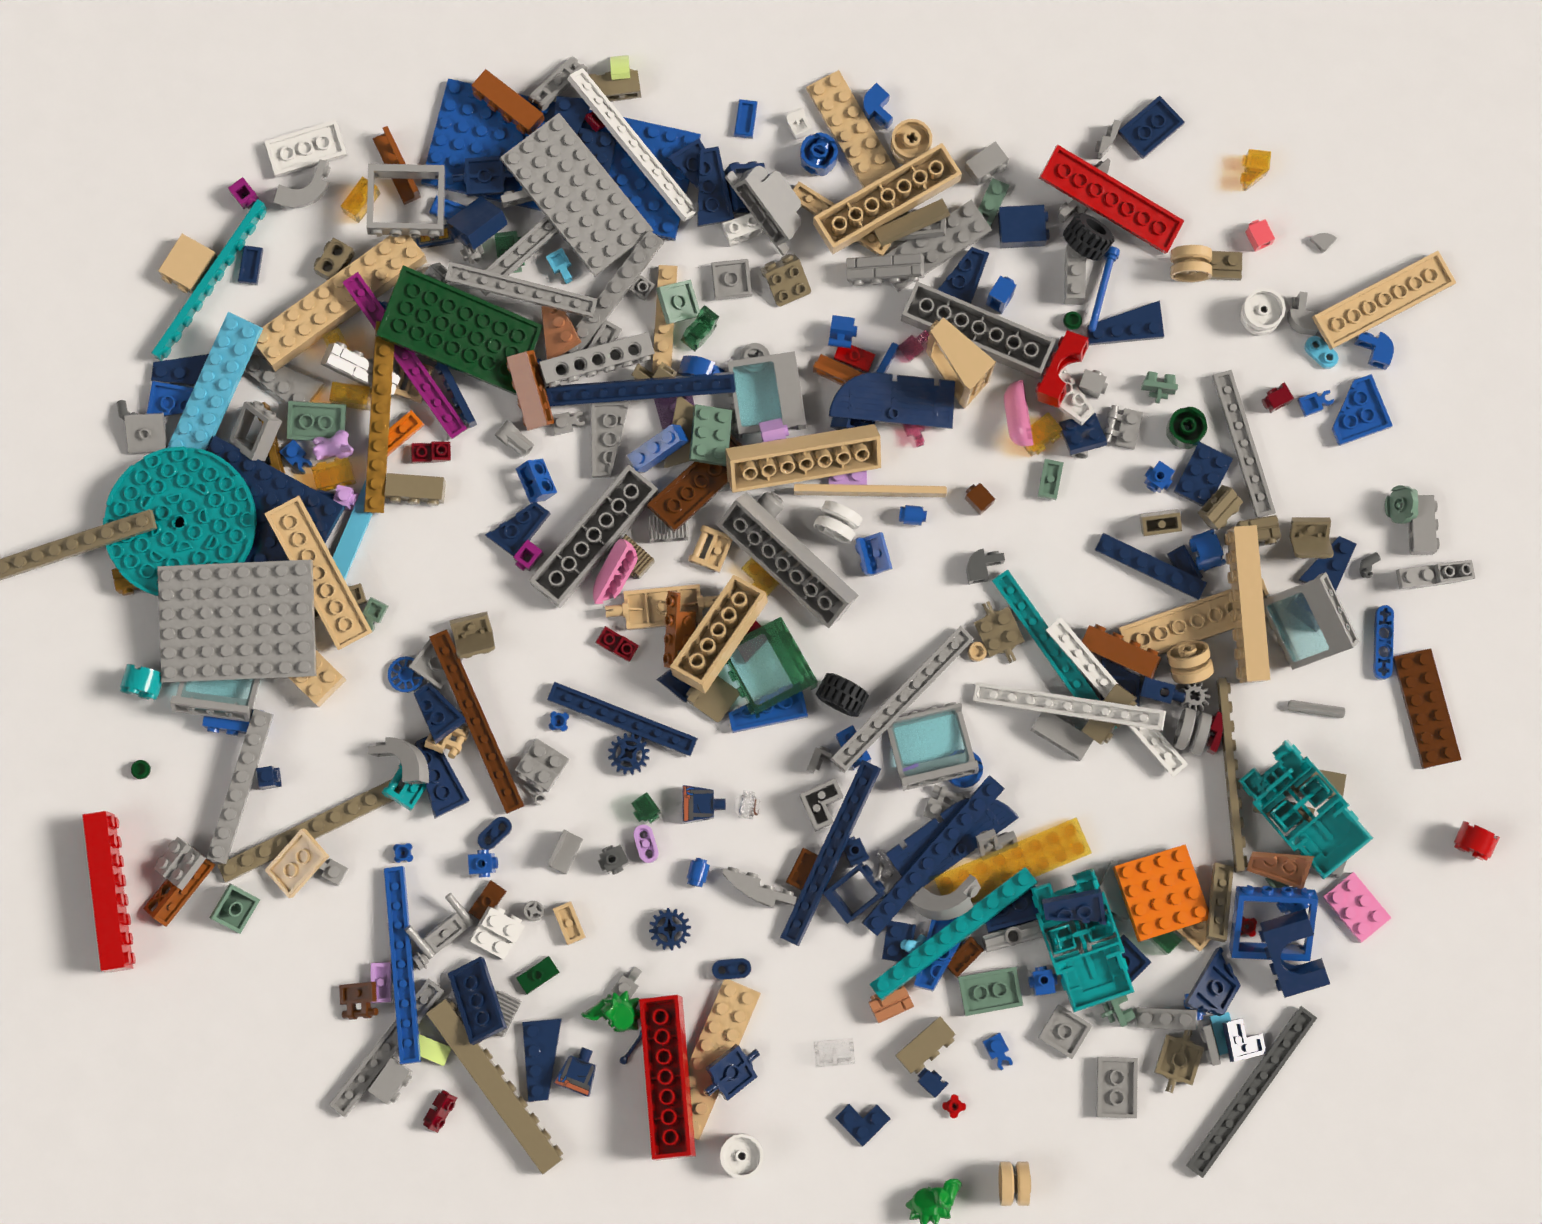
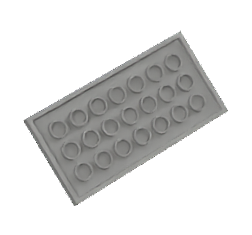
M560 113L500 157V160L594 277L637 245L648 230L654 231Z

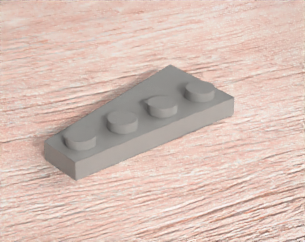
M255 354L251 355L244 371L286 403L288 401L312 402L325 385L322 381L285 366L275 372L265 358Z
M629 401L591 403L592 478L612 476Z

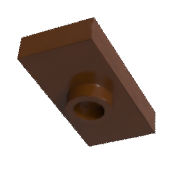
M802 848L786 883L802 891L818 855Z
M490 880L469 910V913L481 920L488 906L494 908L495 905L497 906L507 891Z
M970 936L956 950L947 969L958 978L984 949Z

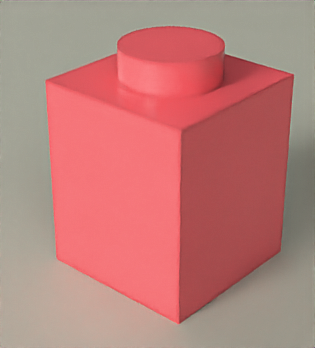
M1266 219L1251 222L1245 232L1255 252L1272 245L1275 240Z

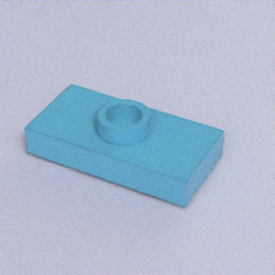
M1229 1012L1222 1016H1209L1219 1055L1228 1053L1222 1023L1231 1020Z

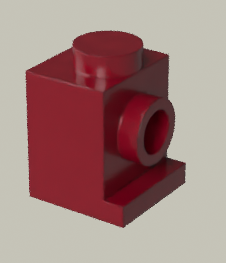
M1284 382L1278 389L1273 388L1268 391L1267 396L1262 399V404L1265 409H1269L1270 413L1290 404L1294 397Z

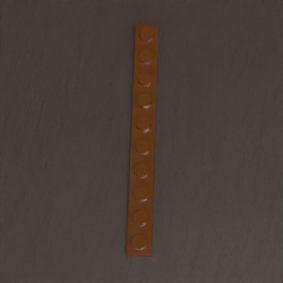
M446 629L430 636L431 643L506 814L524 807L462 662L457 657L456 649L448 630Z

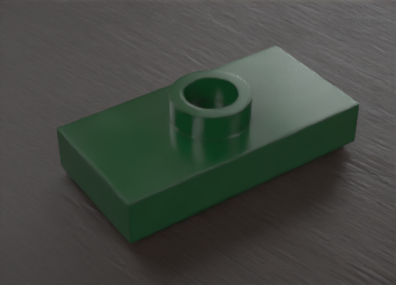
M548 956L516 979L528 995L560 972L550 956Z

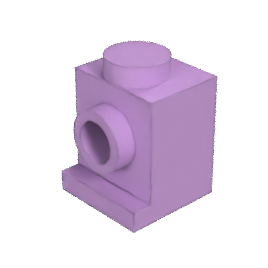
M337 485L333 500L345 506L344 510L352 511L359 493H356L353 488Z

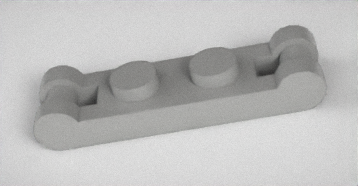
M572 56L530 94L529 100L532 103L538 104V108L545 111L549 104L556 99V96H559L571 85L567 80L569 75L582 68L587 72L588 68L584 64H579L578 60Z

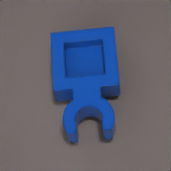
M1330 390L1324 391L1319 397L1317 392L1298 399L1304 417L1322 411V405L1330 406L1333 404L1334 399L1330 401L1325 399V396L1331 393Z
M294 439L279 451L292 467L298 464V469L302 474L306 473L302 468L304 464H309L311 468L313 467L309 459H304L307 453Z
M1001 1033L982 1042L991 1060L997 1057V1066L1000 1070L1004 1069L1001 1064L1003 1060H1007L1009 1065H1013L1012 1059L1005 1055V1052L1009 1051Z

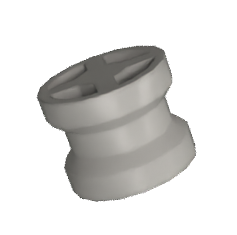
M529 901L524 906V915L531 921L540 920L544 915V907L537 901Z

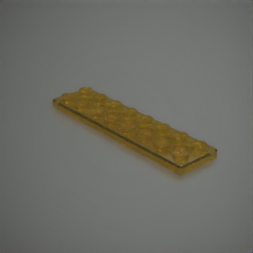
M1076 817L933 878L940 895L943 896L954 892L971 874L977 879L981 887L978 894L970 899L973 904L985 898L1025 867L1035 878L1090 855L1092 852Z

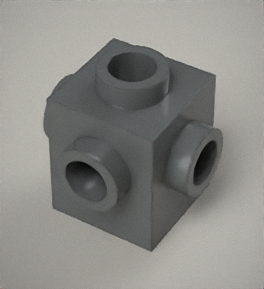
M610 845L602 849L603 853L599 854L601 859L598 860L602 871L606 870L608 874L612 872L615 875L623 871L622 867L629 864L621 845L614 848ZM615 857V862L610 863V858Z

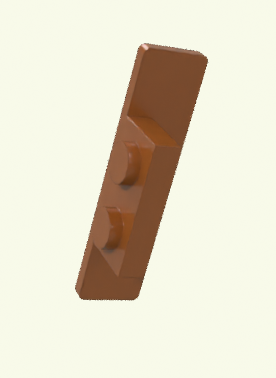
M668 591L666 598L665 654L663 655L664 667L670 668L678 656V650H682L696 629V611H680L681 593L675 591Z

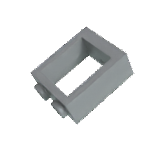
M259 401L244 402L228 442L239 448L240 452L250 460L256 461L259 459L265 461L282 421L276 417V413L264 408L263 403ZM256 415L264 423L254 444L246 436Z

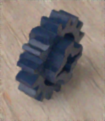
M625 733L623 739L617 736V743L611 742L614 748L608 749L612 753L608 759L614 760L611 766L615 767L617 765L616 772H620L622 769L624 775L630 771L633 776L634 770L640 773L641 766L647 767L644 761L650 760V757L646 756L650 750L644 749L647 743H641V736L635 739V734L632 733L631 737H628ZM626 742H633L637 745L629 746ZM620 746L621 754L616 758V752ZM627 750L629 752L633 751L631 759L629 757L625 758ZM642 751L641 760L638 762L637 755ZM630 763L632 767H625L621 764Z
M667 908L666 913L660 910L659 917L653 916L656 921L649 923L653 926L649 933H654L651 940L657 939L656 946L658 947L660 944H663V950L670 946V950L673 951L675 945L680 949L681 942L687 943L684 939L685 936H691V934L687 933L691 926H686L689 919H683V912L678 915L676 908L673 913L670 912L669 908ZM673 917L678 918L682 924L677 925L673 922ZM665 918L666 922L662 926H658V923ZM669 920L672 927L676 928L672 931L671 939L669 933L665 931V928H668ZM679 932H683L682 936L675 941V936ZM658 934H664L668 942L661 940Z

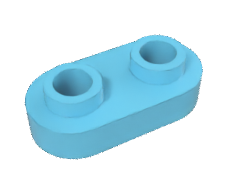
M1312 336L1306 341L1304 346L1306 353L1321 367L1331 369L1337 364L1339 359L1337 352L1333 349L1330 350L1322 338ZM1312 343H1317L1318 347H1313ZM1327 355L1332 357L1331 361L1327 360Z

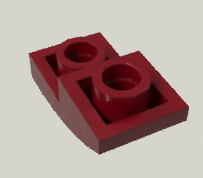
M450 442L411 443V463L451 461Z
M604 626L595 641L599 646L628 662L631 661L639 647L633 641L619 635Z
M1219 711L1212 715L1209 732L1214 734V736L1210 735L1206 746H1208L1207 752L1212 755L1217 753L1222 737L1223 719L1222 713Z

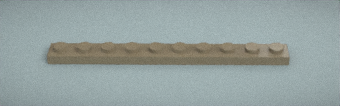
M149 509L0 559V581L155 530L157 526L153 510Z
M1225 677L1218 678L1216 684L1219 712L1222 713L1223 719L1222 746L1234 871L1243 872L1245 867L1248 866L1247 856L1243 855V848L1246 847L1245 836L1241 834V828H1244V820L1239 814V809H1242L1241 797H1238L1237 790H1240L1239 778H1236L1235 772L1238 770V760L1234 759L1233 752L1236 751V740H1232V732L1235 730L1234 721L1230 720L1233 706L1232 701L1228 700V694H1231V686Z
M391 780L228 859L227 864H218L217 866L225 883L274 860L301 829H306L314 839H317L394 801L381 793ZM397 785L394 791L399 794L400 789Z

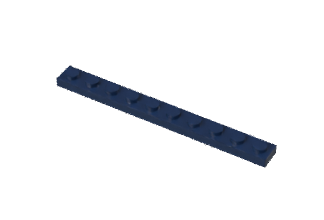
M734 372L569 384L552 388L547 386L546 391L550 406L734 393L736 392Z
M862 760L780 938L800 946L881 768Z
M989 775L861 923L878 936L1005 788Z

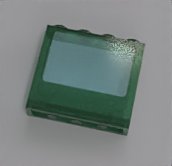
M782 617L746 634L725 664L730 670L728 675L731 681H736L739 686L737 691L740 697H745L748 702L746 707L750 715L754 714L756 719L760 717L761 712L807 688L813 690L818 687L817 679Z

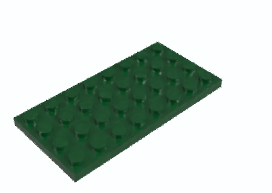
M403 265L375 336L517 395L512 386L513 379L511 372L507 368L506 357L534 350L543 325Z

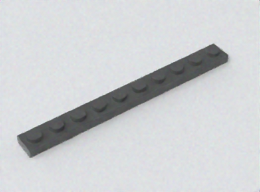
M1302 1006L1297 1009L1186 1164L1189 1169L1201 1178L1206 1175L1316 1021V1016Z

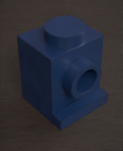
M267 766L256 768L259 788L266 790L282 787L279 767Z
M854 836L850 837L843 851L851 868L860 863L868 861L870 858L860 837L857 839ZM853 847L859 849L857 854L852 853L851 849Z
M926 1067L917 1075L920 1078L917 1082L934 1098L949 1084L947 1081L942 1083L940 1081L942 1077L935 1070L930 1072Z

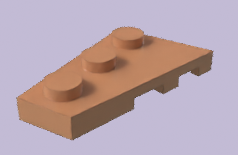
M545 306L541 307L547 359L561 356L581 343L567 312Z
M1252 851L1246 870L1302 889L1304 888L1314 856Z

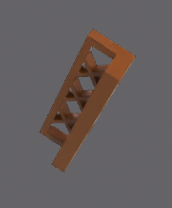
M388 126L383 127L384 133L372 139L384 164H406ZM391 178L404 205L421 198L413 179Z
M820 354L818 361H815L813 366V373L840 385H844L855 376L864 374Z
M205 857L206 859L183 890L166 879L143 909L153 919L167 927L216 864ZM156 903H158L156 908L152 911L151 909L154 907Z

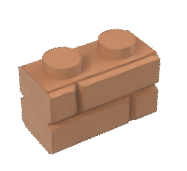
M904 985L882 1001L875 994L870 997L871 1001L868 1002L878 1024L914 1007Z

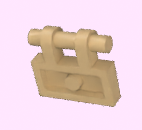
M469 727L457 728L437 744H435L430 733L424 747L439 753H443L445 748L449 749L448 757L454 759L462 750L461 745L469 736ZM451 736L457 738L455 742L450 740Z

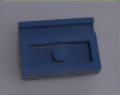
M890 921L887 924L882 960L899 962L910 954L902 950L900 944L904 939L914 940L916 925Z

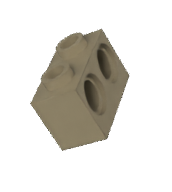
M333 237L331 242L328 241L326 243L324 253L316 259L313 269L317 275L329 280L349 265L355 252L353 248ZM336 250H342L340 255H333ZM332 265L331 270L324 271L325 266Z

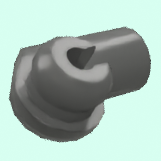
M125 400L117 401L118 414L122 420L125 421L124 415L138 414L128 412Z
M1377 552L1361 561L1359 572L1363 578L1372 577V565L1381 560Z

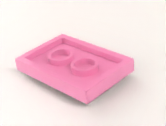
M1354 872L1323 896L1325 901L1360 943L1391 919L1390 915Z

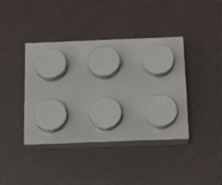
M1097 1057L1096 1117L1137 1118L1138 1058Z

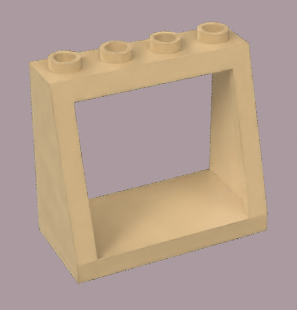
M943 317L940 321L936 320L930 327L926 352L942 378L955 381L954 397L965 409L989 383L996 361Z

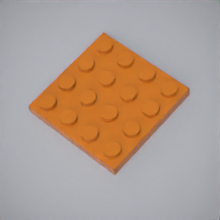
M1186 844L1113 867L1138 942L1208 920L1209 910Z

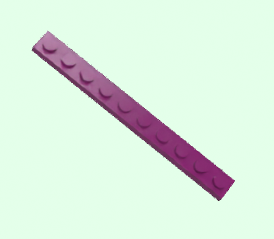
M357 272L342 283L375 329L376 321L381 322L385 310L359 272ZM394 344V358L449 437L454 439L467 430L465 424L416 354Z

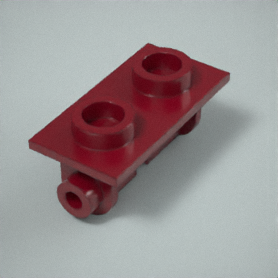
M442 1090L441 1093L439 1092L432 1105L437 1107V1110L435 1111L432 1108L428 1110L423 1119V1125L429 1130L438 1133L444 1126L449 1112L455 1107L457 1097L445 1090Z

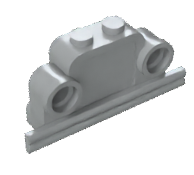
M756 166L751 170L745 171L740 179H738L733 171H730L725 176L726 180L781 255H785L789 250L785 242L789 241L801 227V218L796 213L801 207L800 199L779 171L768 174L764 167Z

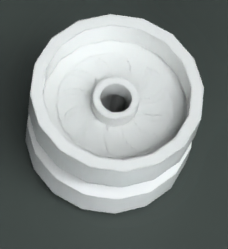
M1262 288L1250 293L1241 307L1240 319L1242 325L1252 334L1266 335L1271 333L1285 316V302L1280 294L1272 289Z
M825 500L821 508V512L824 515L817 516L813 526L821 533L837 541L851 544L855 536L852 529L859 527L862 517L848 507Z
M743 1133L728 1138L722 1146L720 1153L721 1165L724 1170L732 1177L740 1179L751 1177L757 1173L762 1166L764 1158L763 1149L759 1141L753 1136ZM740 1152L745 1153L746 1158L744 1160L738 1158Z

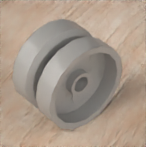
M1185 707L1176 727L1173 748L1184 750L1189 743L1190 753L1201 755L1210 731L1212 715L1201 712L1196 719L1195 710Z

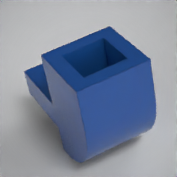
M877 83L868 90L864 97L863 113L868 121L875 117L874 120L878 125L888 129L892 125L893 117L883 107L889 102L890 95Z
M1380 331L1376 337L1368 332H1364L1356 337L1354 345L1372 350L1368 361L1369 365L1384 370L1390 366L1394 346L1389 336Z
M692 355L683 356L678 370V374L682 376L725 372V370L716 366L715 362Z

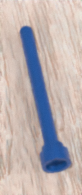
M1113 246L1104 255L1106 263L1088 328L1091 332H1094L1097 327L1113 262L1119 258L1120 250Z

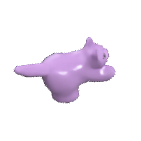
M338 430L331 438H314L313 443L315 447L313 448V453L316 459L323 460L329 457L342 459L352 456L354 448L348 443V432Z

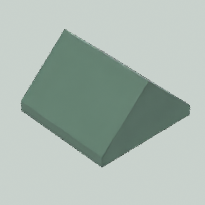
M229 883L209 918L241 934L260 899Z

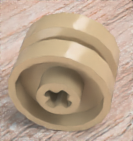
M917 119L901 121L892 133L890 150L894 159L904 165L929 151L932 146L930 128L924 122Z
M1183 245L1175 247L1170 251V260L1173 263L1170 267L1171 279L1180 282H1201L1212 277V266L1209 264L1212 261L1211 248L1202 245Z
M1184 642L1172 647L1167 652V659L1171 666L1170 671L1174 682L1179 684L1197 683L1209 678L1214 673L1209 645L1206 642Z
M1027 1161L1016 1163L1015 1174L1013 1173L1011 1162H999L998 1186L1000 1206H1011L1014 1200V1193L1018 1206H1029L1031 1175Z

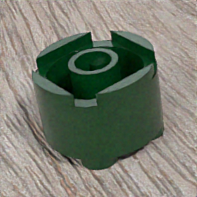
M1185 407L1176 410L1167 423V438L1173 445L1179 448L1191 449L1195 447L1207 432L1208 427L1205 415L1195 407ZM1186 425L1189 426L1188 430L1184 429Z

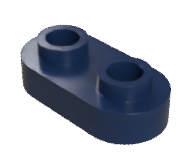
M506 817L496 818L479 834V846L484 850L495 848L510 834L512 830L510 820ZM505 824V830H499V825ZM491 837V843L486 844L485 838Z
M744 958L718 960L712 967L714 977L719 980L745 978L751 972V964ZM744 965L745 971L739 972L738 966ZM723 966L726 968L724 974L718 972L719 967Z

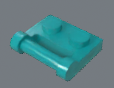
M400 762L398 771L381 793L411 811L426 789V785L405 783L400 793H396L394 790L402 779V765Z

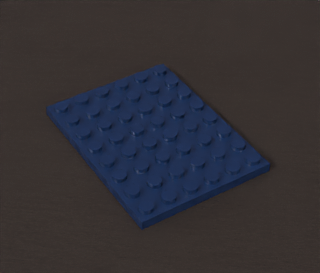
M217 436L213 437L206 451L221 457L239 472L248 485L255 503V538L245 562L290 561L264 513L297 496H300L323 541L326 543L345 506L259 459L256 461L250 460L240 452L239 448ZM178 518L175 521V526L177 528L184 526V519Z

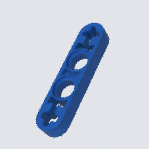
M1382 605L1375 611L1373 673L1379 680L1389 678L1393 672L1394 611L1388 605ZM1383 610H1385V612L1389 614V616L1385 618V623L1389 622V625H1379V623L1383 622V615H1380V613ZM1381 628L1388 630L1389 636L1387 638H1382L1379 635ZM1380 647L1387 648V657L1379 655ZM1378 660H1388V663H1384V669L1388 671L1384 676H1382V672L1378 671V669L1382 668V662L1378 663Z

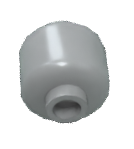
M765 492L757 501L774 518L783 509V500L774 492Z

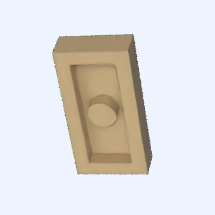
M571 901L553 908L567 945L586 938Z

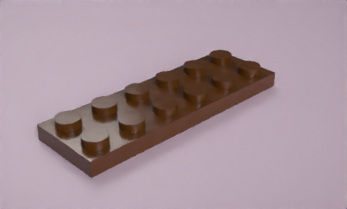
M730 433L729 448L743 446ZM693 462L652 499L647 507L673 532H676L728 484L727 466Z
M1432 649L1394 656L1393 662L1422 769L1460 761L1461 756Z

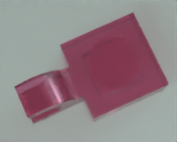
M924 330L916 339L911 335L899 345L898 350L911 362L924 351L921 345L928 340L929 333L927 330Z
M902 424L907 437L913 435L917 447L924 445L925 441L921 432L925 431L924 426Z

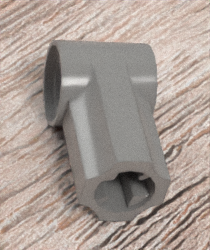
M508 420L495 433V436L502 443L509 445L523 457L528 455L534 446Z

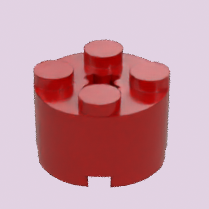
M1463 821L1454 840V848L1463 852L1471 851L1473 852V857L1487 861V859L1491 858L1500 837L1495 836L1494 833L1477 825L1473 827L1469 825V822Z

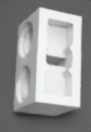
M751 213L723 223V231L729 247L761 236L765 232Z

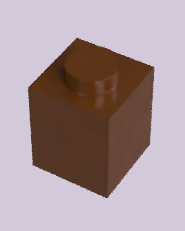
M981 483L976 486L973 484L966 490L965 500L979 515L995 502V498Z

